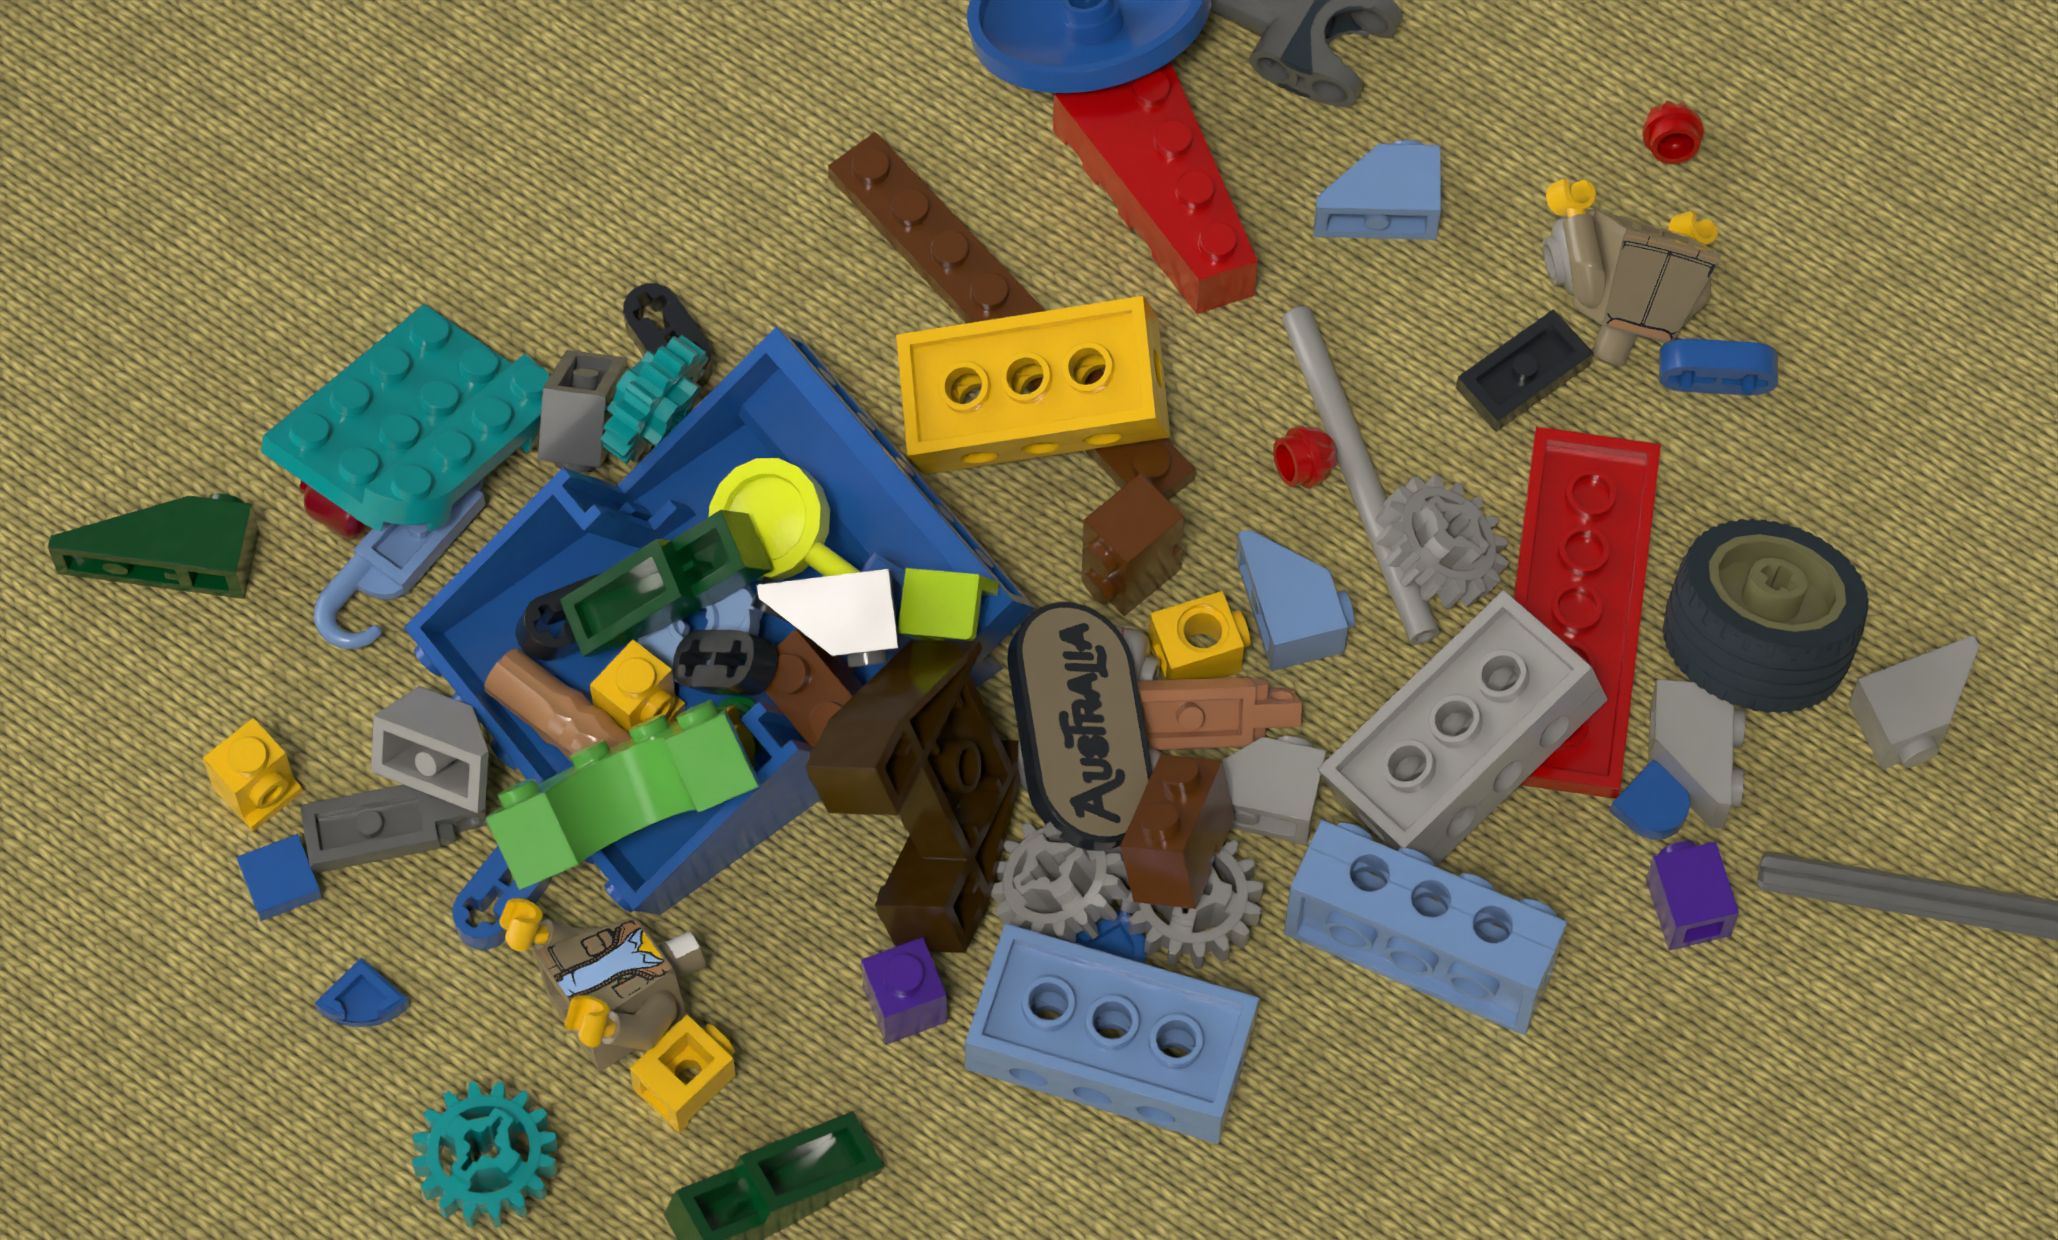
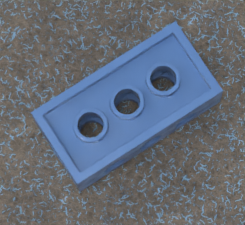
M1321 819L1290 886L1284 935L1525 1036L1555 969L1567 921L1557 918L1556 913L1541 902L1531 899H1522L1519 902L1495 892L1493 885L1481 877L1467 873L1456 876L1437 868L1430 858L1416 850L1400 848L1396 851L1373 841L1372 836L1358 826L1349 823H1339L1336 826ZM1369 872H1373V873L1379 875L1380 877H1377V876H1375V875H1373V874H1371V873H1369ZM1430 897L1435 898V899L1439 900L1440 902H1437V901L1431 899ZM1491 923L1498 924V925L1501 926L1502 928L1497 927V926H1495V925H1493V924H1491Z
M1005 923L965 1040V1070L1219 1145L1256 1026L1259 997ZM1043 1010H1052L1062 1016L1054 1020H1044L1038 1018L1035 1014ZM1104 1029H1117L1125 1035L1117 1039H1108L1098 1033ZM1178 1047L1189 1054L1184 1057L1173 1058L1165 1055L1162 1050Z

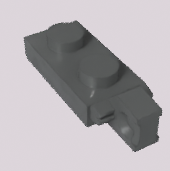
M406 785L342 796L300 806L309 864L313 874L440 849L441 845L446 846L456 842L455 833L487 826L485 809L475 813Z

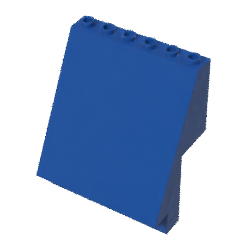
M776 326L618 485L563 467L404 626V629L418 645L414 649L418 660L436 676H443L456 691L451 698L473 707L478 723L481 722L493 737L489 745L495 755L511 769H519L526 779L534 778L538 785L559 774L571 761L558 747L545 742L531 726L484 691V684L490 671L507 652L514 648L524 652L518 645L515 631L516 624L529 602L541 595L592 575L601 574L656 539L673 540L709 517V505L718 485L735 467L756 458H779L808 471L823 488L830 508L829 534L824 545L859 571H861L871 553L875 552L904 571L906 568L979 574L999 582L998 596L981 595L976 638L972 641H980L982 650L970 672L976 688L1003 669L990 652L1035 607L802 337ZM808 566L803 572L777 582L824 576L811 566ZM755 580L749 584L753 593H756L757 585L761 581ZM706 608L683 618V621L690 626L689 633L696 630H705L708 624ZM763 612L762 618L759 621L758 637L771 641L777 647L796 627ZM540 618L535 628L539 633L549 631L555 637L566 621L562 620L552 625H545ZM899 634L900 648L886 650L887 661L889 662L910 640L915 639ZM945 639L944 641H966V640ZM629 642L592 657H583L580 650L549 661L538 660L530 655L528 656L568 687L580 691L593 705L590 684ZM842 655L848 663L847 655ZM887 663L852 667V669L857 673L855 677L864 686ZM674 682L675 695L685 702L686 708L682 712L709 700H713L715 707L722 701L732 697H744L757 702L741 718V722L746 725L764 747L762 752L754 758L757 765L753 769L760 784L752 790L699 813L697 810H689L650 824L587 857L584 861L589 864L595 863L607 877L608 881L604 885L607 893L624 910L657 915L663 914L821 800L805 768L813 748L765 691L753 696L709 695Z

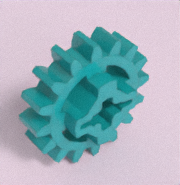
M683 335L679 338L676 336L672 337L666 348L661 346L656 353L652 350L647 351L641 361L631 370L628 369L615 386L617 388L616 393L606 409L612 417L603 427L606 432L600 439V442L603 443L602 447L626 464L630 460L633 462L637 461L643 450L647 453L652 445L656 447L692 411L695 399L702 391V387L696 382L704 374L702 367L708 361V357L705 356L706 352Z
M475 1081L469 1083L468 1098L459 1101L450 1091L443 1094L447 1108L443 1114L426 1109L423 1115L426 1125L431 1132L414 1133L413 1143L415 1149L424 1155L412 1159V1165L416 1176L427 1177L420 1185L425 1199L431 1200L441 1196L439 1209L443 1217L449 1218L458 1208L463 1209L466 1226L473 1228L480 1214H489L490 1220L496 1228L502 1226V1211L511 1208L521 1218L527 1216L524 1203L526 1196L530 1195L537 1199H545L547 1196L545 1184L539 1177L556 1176L558 1170L556 1160L545 1154L557 1150L558 1145L555 1132H543L549 1125L548 1115L544 1108L529 1113L531 1101L527 1092L523 1090L510 1101L507 1099L504 1082L497 1081L491 1095H481L480 1088ZM521 1131L525 1134L530 1146L527 1163L522 1161L520 1154L513 1150L519 1143L518 1135ZM444 1146L449 1148L450 1154L457 1158L451 1166L452 1174L449 1178L441 1167V1156ZM493 1147L496 1148L497 1156L494 1159L483 1155L475 1162L473 1153L476 1150L487 1154ZM502 1188V1189L497 1190V1191L488 1192V1193H482V1192H484V1191H489V1190H494V1189Z

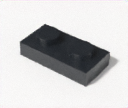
M1553 309L1459 375L1456 389L1489 426L1497 432L1591 365L1594 353Z

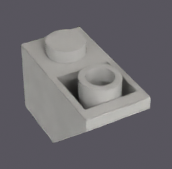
M1657 679L1650 703L1648 764L1655 760L1687 790L1690 807L1710 828L1724 829L1730 807H1740L1742 803L1743 768L1732 767L1733 747L1741 748L1743 745L1745 709L1734 708V705L1729 704L1725 700L1718 699L1713 694L1707 693L1706 690L1698 687L1695 682Z

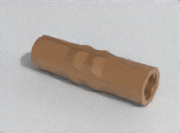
M518 648L507 652L495 664L485 681L484 691L531 726L545 742L558 747L570 761H572L570 758L572 753L594 742L605 739L609 748H612L632 739L630 733L619 726L605 710L593 706L580 691L568 687Z

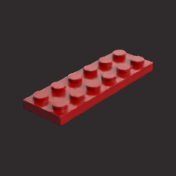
M1536 427L1513 599L1593 668L1608 700L1520 785L1613 799L1619 796L1661 444Z

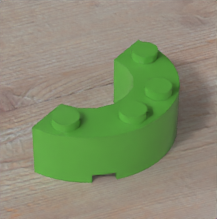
M709 700L676 716L677 721L668 723L664 713L656 715L630 728L628 731L632 739L612 748H609L605 739L594 742L570 755L574 766L538 785L534 778H530L499 793L498 797L502 806L485 819L518 889L521 890L579 865L587 857L650 824L689 810H697L699 813L758 787L760 781L726 709H716L713 700Z

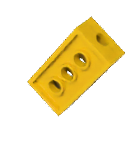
M1144 296L896 335L907 456L925 475L1170 437L1158 316ZM1105 368L1103 376L1098 381L1084 385L1086 378L1091 372ZM1043 378L1037 390L1029 394H1023L1026 386L1032 380ZM981 387L979 395L973 401L962 404L964 397L969 391Z

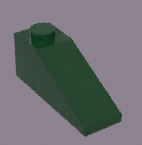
M220 493L212 494L208 498L186 496L51 535L48 550L57 574L244 599L258 540L259 528L252 504L244 503V501L235 496Z

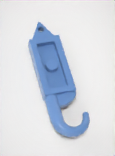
M484 478L452 505L449 522L438 529L429 531L426 523L400 525L385 521L382 531L372 529L353 550V557L321 591L314 606V623L318 633L329 644L341 649H359L376 640L382 633L380 626L373 625L363 632L349 633L338 626L336 621L337 612L356 590L370 597L382 600L396 599L402 594L405 596L486 505L484 494L482 493Z

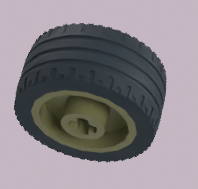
M1762 519L1732 520L1704 531L1701 536L1696 538L1680 564L1666 604L1663 638L1666 641L1665 646L1669 650L1670 657L1674 659L1676 666L1680 667V671L1686 674L1689 680L1694 681L1698 687L1703 688L1711 695H1715L1718 699L1725 700L1732 705H1738L1741 708L1752 709L1753 711L1760 710L1767 713L1802 711L1805 708H1812L1813 705H1819L1823 700H1827L1839 687L1847 674L1865 628L1869 603L1867 598L1868 592L1865 589L1864 581L1861 580L1860 573L1856 571V567L1839 550L1823 541L1822 538L1816 537L1808 531L1805 532L1801 528H1795L1789 524H1781L1776 521L1770 522Z

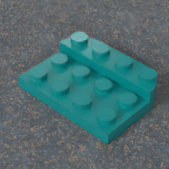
M423 304L263 435L261 453L354 518L373 529L382 531L385 521L400 525L426 523L429 531H433L449 522L452 505L516 449L520 447L527 453L533 449L540 435L543 387L550 376L544 368L538 366L525 353L514 363H510L439 313Z

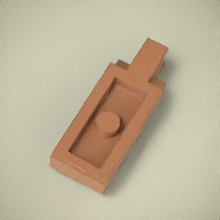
M1237 677L1137 681L1148 748L1168 750L1246 747L1253 743V740L1266 737V728L1301 727L1302 700L1300 701L1296 695L1295 689L1268 688V683L1265 679Z

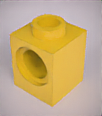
M1223 591L1150 613L1148 638L1155 658L1161 661L1160 671L1164 680L1224 678L1242 672L1244 648L1251 645L1250 635L1243 614L1239 609L1230 611ZM1196 634H1206L1214 638L1217 643L1208 648H1198L1190 644L1187 639Z

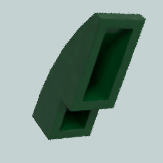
M719 510L673 540L656 539L564 596L560 599V602L582 656L592 657L683 619L745 587L772 571V568L749 514Z
M852 1111L740 1155L733 1168L676 1190L663 1215L677 1240H763L848 1194L880 1174L884 1165Z

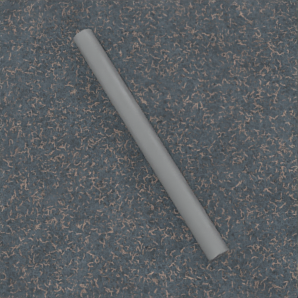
M1308 306L1293 308L1282 316L1283 325L1326 433L1335 442L1337 461L1410 644L1420 645L1427 643L1439 635V628L1428 601L1426 602L1421 599V586L1413 582L1411 585L1404 587L1400 584L1401 577L1404 574L1399 566L1387 567L1384 563L1392 552L1390 548L1376 543V537L1384 528L1376 523L1375 520L1376 516L1385 508L1383 503L1387 498L1312 311Z

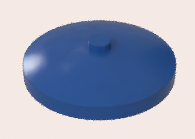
M970 0L967 10V23L977 58L989 72L999 79L1034 91L1049 93L1086 92L1132 81L1157 70L1173 60L1200 34L1210 13L1211 0Z

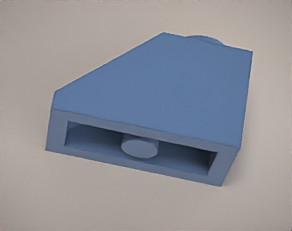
M1400 140L1392 144L1376 145L1317 196L1313 237L1436 240L1441 213L1440 145H1424L1415 140Z
M1252 530L1239 532L1235 560L1270 670L1274 671L1344 653L1347 630L1355 626L1354 613L1347 592L1345 590L1336 592L1330 570Z

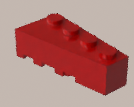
M1171 61L1140 78L1113 87L1086 92L1054 93L1053 131L1065 146L1070 145L1083 162L1082 168L1096 186L1100 184L1117 205L1118 214L1131 231L1135 229L1149 246L1152 258L1194 312L1200 314L1254 296L1258 260Z

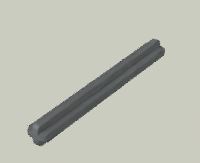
M1773 852L1764 853L1760 859L1757 883L1758 887L1762 890L2058 940V901Z

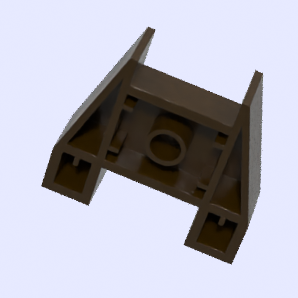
M910 640L829 719L816 746L811 750L805 765L809 779L815 786L828 813L895 816L900 814L902 824L908 831L909 837L886 883L880 888L874 905L878 917L883 922L895 947L923 937L929 952L966 953L990 902L1021 778L1018 770L1019 740L1000 739L970 675L982 650L980 641Z

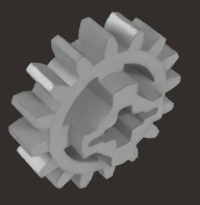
M1433 475L1426 484L1419 476H1415L1405 486L1400 485L1383 503L1385 508L1376 516L1375 522L1384 528L1376 537V543L1390 548L1392 552L1384 563L1387 567L1399 566L1404 574L1401 577L1400 584L1404 587L1411 585L1413 582L1421 586L1420 594L1422 600L1427 602L1436 593L1439 594L1444 608H1451L1458 600L1465 607H1469L1479 597L1483 598L1500 582L1499 574L1508 566V560L1499 553L1508 545L1507 539L1493 534L1491 529L1499 522L1496 516L1484 517L1480 511L1483 500L1479 496L1471 501L1465 499L1461 483L1456 482L1447 490L1438 475Z
M1026 822L1022 825L1025 839L1020 844L1010 840L1004 842V848L1010 854L1007 862H999L996 875L1001 882L994 884L991 894L998 904L994 910L1004 924L1006 923L1054 938L1058 937L1061 940L1074 944L1076 942V933L1083 930L1092 939L1098 937V928L1095 922L1101 917L1106 920L1115 921L1118 915L1110 906L1112 900L1128 898L1130 893L1120 880L1127 876L1120 846L1106 851L1080 849L1061 839L1059 836L1062 832L1057 830L1051 822L1047 825L1044 823V828L1036 830L1031 824Z
M1233 839L1221 848L1220 853H1213L1209 862L1211 874L1196 909L1189 908L1187 914L1183 913L1184 908L1133 902L1128 877L1123 878L1122 883L1130 893L1128 898L1121 899L1120 910L1125 911V913H1134L1128 920L1127 930L1130 934L1147 933L1144 951L1148 955L1157 951L1162 946L1168 949V965L1175 966L1181 954H1188L1195 969L1202 968L1204 954L1212 951L1220 962L1228 960L1230 949L1228 941L1245 947L1250 934L1247 926H1257L1259 922L1261 908L1254 903L1261 900L1263 884L1258 881H1248L1254 875L1256 863L1253 858L1244 859L1239 862L1235 860L1239 845L1237 841ZM1215 870L1222 874L1228 883L1221 882ZM1153 910L1162 912L1170 926L1165 924ZM1209 927H1214L1208 931L1201 932Z

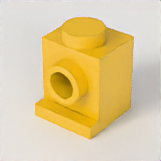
M633 639L590 684L593 706L605 710L627 732L633 726L664 713L667 721L676 719V716L686 708L685 702L675 695L672 669Z
M254 718L250 719L202 757L213 789L253 832L303 793L302 786L293 777L286 752Z
M685 1015L659 1040L654 1048L648 1050L630 1067L633 1090L680 1134L689 1125L688 1121L736 1076L734 1059L732 1057L735 1050L728 1039L716 1027L707 1024L702 1029L691 1017ZM687 1068L699 1071L688 1084H684L677 1077L682 1070Z

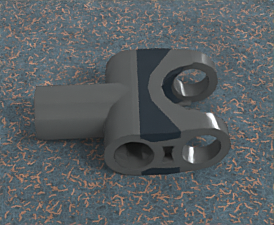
M1211 0L1210 9L1211 12L1262 35L1249 57L1251 66L1261 77L1294 94L1335 107L1353 105L1363 88V84L1359 76L1350 67L1341 63L1342 59L1331 51L1328 44L1342 35L1358 34L1365 37L1371 34L1381 38H1389L1394 36L1403 20L1402 12L1394 0Z

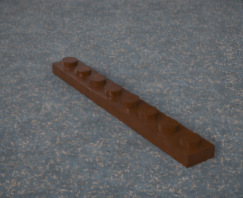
M873 132L828 165V178L965 324L1045 311L876 132ZM1101 369L1094 370L1088 375L1084 385L1095 383L1103 376L1104 372ZM1043 378L1032 380L1026 386L1028 391L1032 393L1037 390ZM1166 438L1085 450L1121 489L1141 473L1169 500L1195 480L1196 469Z

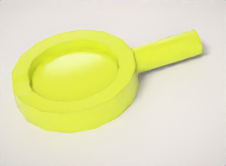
M756 458L735 467L718 485L709 505V517L719 510L749 514L772 568V571L763 576L775 581H782L803 572L808 566H811L824 577L860 572L824 545L829 534L830 508L823 488L808 471L779 458Z

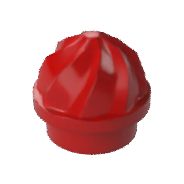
M1666 100L1664 104L1651 108L1642 129L1643 141L1657 160L1668 164L1685 162L1699 151L1700 142L1704 136L1702 119L1696 112L1690 110L1684 101L1675 104L1672 101Z
M1296 426L1290 428L1285 437L1279 438L1274 442L1273 457L1275 466L1281 479L1289 487L1300 484L1305 488L1318 486L1321 481L1329 476L1331 469L1337 463L1335 442L1319 428Z

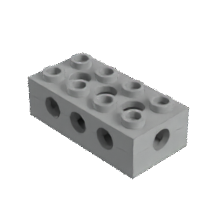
M1503 590L1318 768V771L1335 799L1384 845L1396 851L1400 848L1416 850L1430 858L1434 866H1436L1608 699L1593 668Z

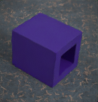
M1681 841L1663 848L1658 855L1653 856L1646 882L1668 951L1730 937L1739 911L1717 843L1712 842L1696 846L1694 841Z
M923 937L861 959L863 990L886 1045L947 1023V995Z

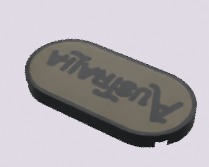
M1073 602L1050 603L1035 610L1022 622L1019 630L1015 632L1007 652L1008 672L1028 795L1035 812L1045 825L1051 822L1057 830L1062 832L1059 837L1070 845L1089 851L1111 850L1121 845L1152 775L1133 657L1126 640L1119 630L1099 612Z

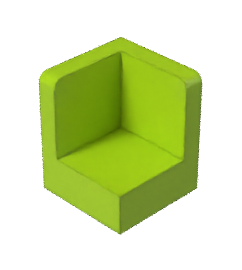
M906 568L897 633L915 640L944 641L945 639L972 641L976 638L981 595L998 596L999 582L979 574Z

